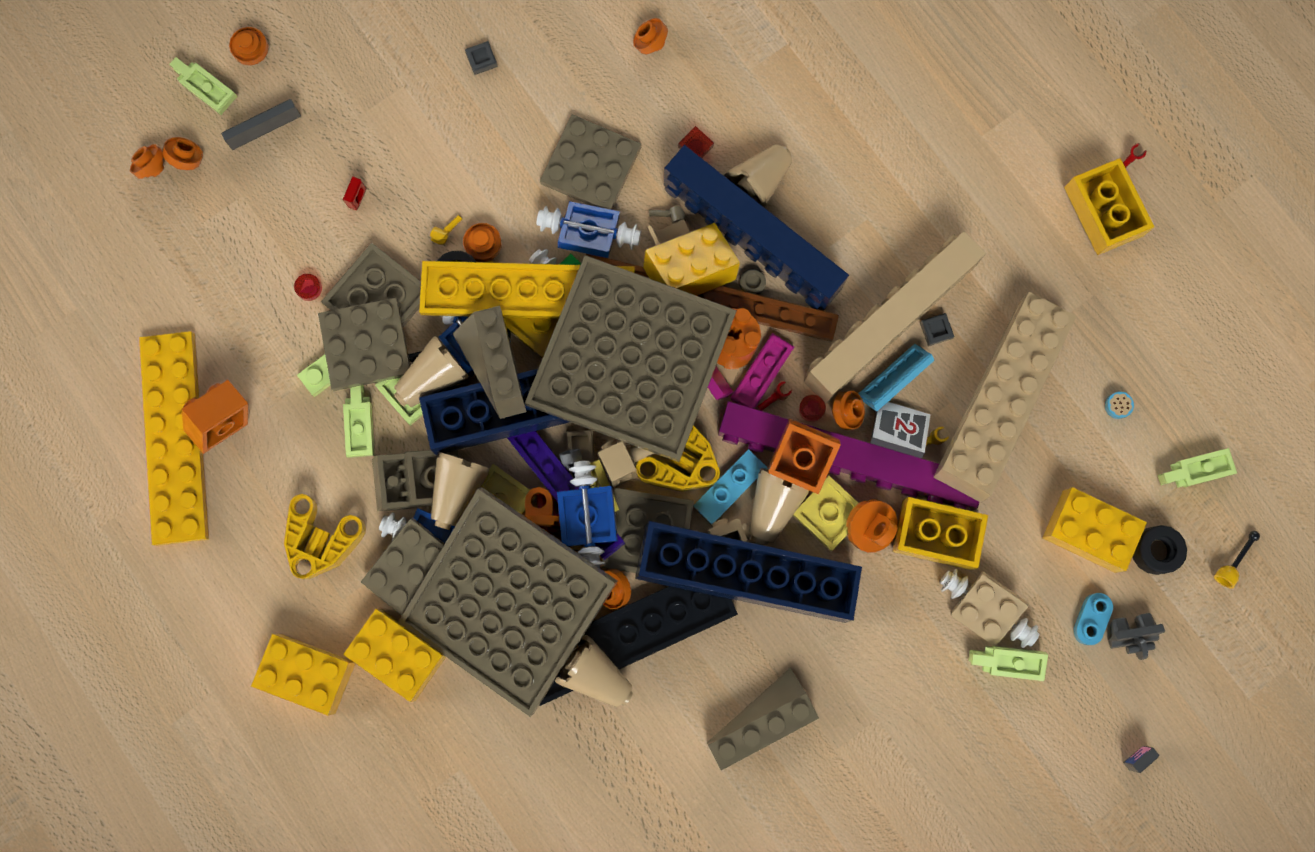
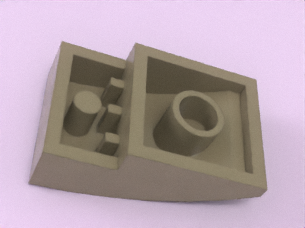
M431 450L375 456L372 459L377 512L432 506L438 455H435ZM458 450L444 453L459 458Z

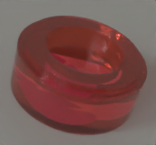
M303 274L296 279L294 290L301 299L312 301L320 296L322 284L316 276Z
M808 395L799 404V414L808 422L818 421L826 411L824 400L817 395Z

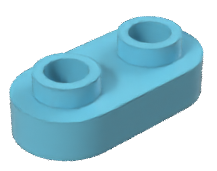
M1094 593L1085 598L1073 629L1074 636L1079 643L1095 645L1103 638L1113 611V603L1107 595ZM1097 602H1101L1103 604V610L1101 612L1098 611L1096 608ZM1089 626L1094 630V634L1091 637L1087 634Z

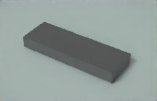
M289 99L221 134L229 147L235 150L300 118L301 115L293 101Z

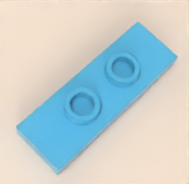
M914 344L858 394L865 404L877 412L935 360L932 354Z
M748 449L693 507L712 525L756 481L760 469H767L768 467Z

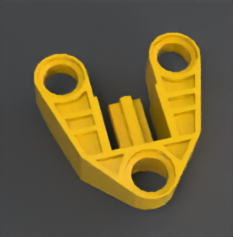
M694 425L685 449L701 457V459L697 460L683 451L680 462L669 460L690 473V477L652 457L639 460L636 465L637 476L641 481L680 492L709 487L718 481L720 470L710 443ZM651 462L655 465L656 471L652 476L646 477L641 474L640 467L643 463ZM705 466L712 467L715 471V477L710 481H705L700 476V470Z
M299 494L293 497L289 504L284 547L292 574L297 578L306 580L339 567L363 539L366 533L363 520L353 515L342 518L334 535L332 534L322 557L319 558L330 533L315 527L305 551H303L314 528L313 524L318 507L315 500L308 495ZM303 499L308 500L310 503L309 511L305 514H299L296 510L297 503ZM355 520L359 525V529L356 534L350 536L345 532V525L347 522ZM303 559H307L311 563V570L305 575H301L297 570L298 563Z

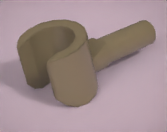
M674 206L670 210H649V216L671 217L672 224L682 219L686 221L685 213L680 206Z

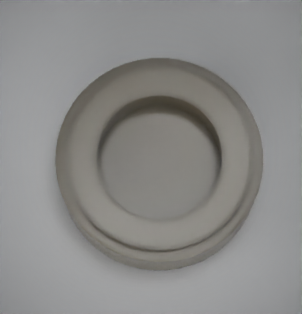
M757 269L745 271L740 278L741 290L756 295L763 292L766 285L764 274Z

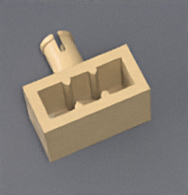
M616 440L601 446L602 451L598 452L599 459L613 488L636 478L635 462L655 454L636 446L625 447L623 441L617 443Z

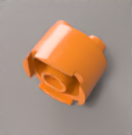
M731 308L737 311L717 362L726 369H738L747 365L754 356L761 339V330L758 322L745 308Z

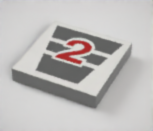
M887 402L876 412L870 443L922 459L925 453L931 414Z

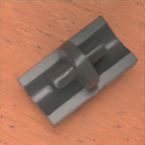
M1151 613L1136 616L1134 620L1137 628L1130 629L1127 619L1124 617L1113 619L1110 623L1112 637L1108 641L1110 648L1126 646L1127 654L1135 653L1139 660L1148 658V651L1155 650V643L1153 641H1158L1159 635L1165 632L1163 624L1157 625Z

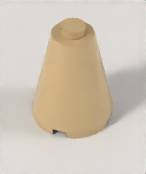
M773 145L730 169L724 176L765 208L792 163L791 153L785 146Z
M434 336L394 386L397 392L393 395L403 407L407 404L413 407L420 403V397L444 392L466 381L470 376L460 367V364L446 346Z
M438 454L431 519L436 520L435 526L450 530L451 525L456 526L477 489L481 488L487 478L489 468L448 454Z
M761 468L758 473L749 528L750 534L753 535L752 540L767 546L768 542L774 543L808 495L809 490L768 473V469Z
M584 635L581 639L584 642L580 646L577 645L561 670L560 677H556L554 681L561 686L611 706H625L633 695L631 691L632 684L595 641L588 635Z

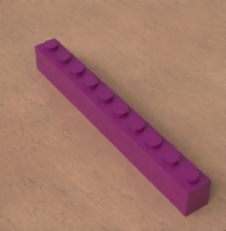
M728 401L718 436L723 437L722 441L729 444L737 445L738 442L748 444V449L756 452H763L765 449L775 453L789 419ZM807 425L840 440L841 446L829 470L830 474L840 475V472L849 474L850 479L857 482L865 483L866 480L876 482L875 486L884 490L896 488L902 490L901 494L907 497L917 498V495L926 497L929 502L942 505L946 503L964 510L973 511L979 506V501L934 478L940 465L938 463Z

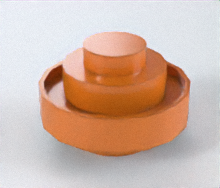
M653 18L639 26L634 36V47L641 54L645 55L661 50L665 45L668 34L667 26L659 18Z
M244 27L232 35L229 48L231 54L239 63L251 66L265 59L268 54L269 45L260 30L253 27Z
M182 137L167 139L162 149L165 161L179 170L196 169L201 164L203 158L201 148L195 142Z
M156 144L148 147L143 146L138 149L131 158L130 172L138 179L158 176L164 169L162 149Z
M478 223L472 225L466 231L463 237V246L466 253L470 254L476 261L487 262L499 254L502 248V240L494 226L487 223Z
M844 391L836 396L832 413L838 426L844 430H852L862 425L865 417V407L861 396L857 392Z
M617 569L605 570L604 572L615 578L618 582L603 605L609 609L620 608L630 600V583L621 571Z

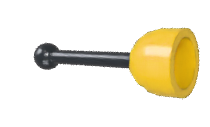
M1251 531L1249 533V540L1231 566H1222L1218 569L1214 579L1219 584L1230 589L1236 586L1239 580V571L1236 568L1254 541L1260 539L1259 532Z

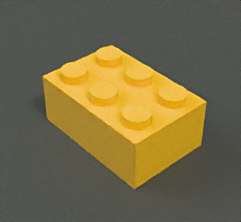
M1121 158L1073 177L1064 187L1097 256L1144 237L1155 227Z
M712 223L646 249L643 268L650 279L698 296L736 280L740 262L717 225Z
M1071 487L1062 491L1042 539L1114 573L1125 572L1128 569L1147 522Z
M907 497L902 501L892 552L968 570L979 568L988 515Z
M375 609L343 655L409 702L416 701L446 656L398 623V620L384 610Z
M272 634L251 687L329 716L336 714L355 663L285 635Z

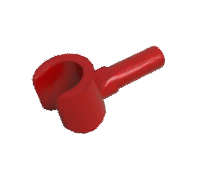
M1140 143L1132 145L1130 149L1131 154L1123 162L1125 168L1136 159L1139 160L1145 157L1147 150L1139 156L1133 153Z
M785 381L780 382L774 389V393L757 406L760 411L778 399L785 400L788 398L792 390L787 394L780 392V388L786 383Z

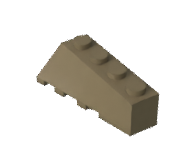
M496 306L473 312L453 333L455 340L462 349L464 356L471 365L499 418L527 412L501 307Z
M789 668L738 716L710 739L707 744L720 770H723L819 719L805 690L791 668Z

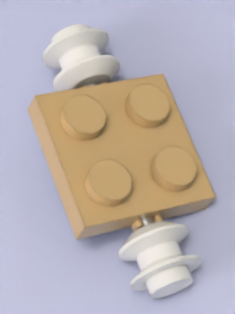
M955 569L953 572L948 570L940 581V584L943 585L941 588L942 592L949 589L952 592V599L962 596L961 600L951 611V616L990 644L997 646L1009 630H1011L1010 639L1012 641L1017 638L1020 639L1022 648L1027 645L1031 647L1037 641L1040 635L1037 632L1038 626L1029 627L1027 625V618L1018 620L1029 606L1028 602L983 571L970 588L968 587V576L962 579L958 577V569Z

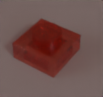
M695 126L678 143V148L681 149L685 145L699 157L703 158L714 147V142Z

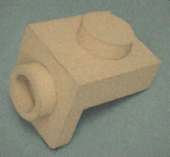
M727 518L712 523L713 528L708 531L709 534L721 537L737 534L739 540L745 542L751 539L747 524H741L740 519L728 522Z

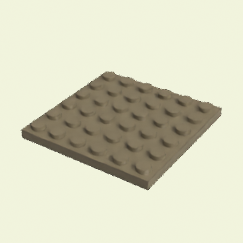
M585 255L530 388L525 405L680 462L737 310Z
M481 487L477 489L398 623L531 717L618 581Z

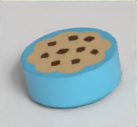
M1116 392L1105 401L1107 414L1115 419L1129 416L1134 409L1133 399L1125 392Z

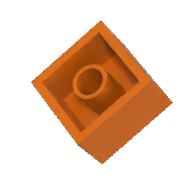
M229 380L222 384L216 383L200 398H192L185 403L182 408L183 431L204 454L248 425V402Z
M789 418L769 464L768 473L819 494L841 446L840 440Z

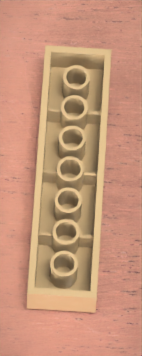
M965 231L958 237L953 234L942 245L943 247L937 253L933 252L918 270H913L905 278V281L900 285L901 289L896 286L887 294L886 299L881 303L882 306L877 303L862 320L863 324L860 321L856 322L847 331L848 333L844 336V341L839 338L828 348L829 351L825 354L826 357L824 359L819 356L811 363L806 371L808 376L804 382L825 405L983 259L987 253Z
M1031 292L1025 295L1019 302L934 478L981 503L992 495L1074 323L1076 315Z

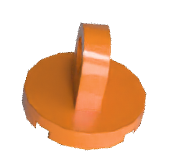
M541 487L530 490L525 499V517L549 534H554L557 532V528L560 529L559 516H553L551 494L548 490ZM539 494L545 496L547 502L544 507L535 508L532 506L531 502L534 496Z
M878 499L858 503L851 510L846 524L849 541L856 548L867 553L885 549L893 541L898 529L895 511L889 504Z

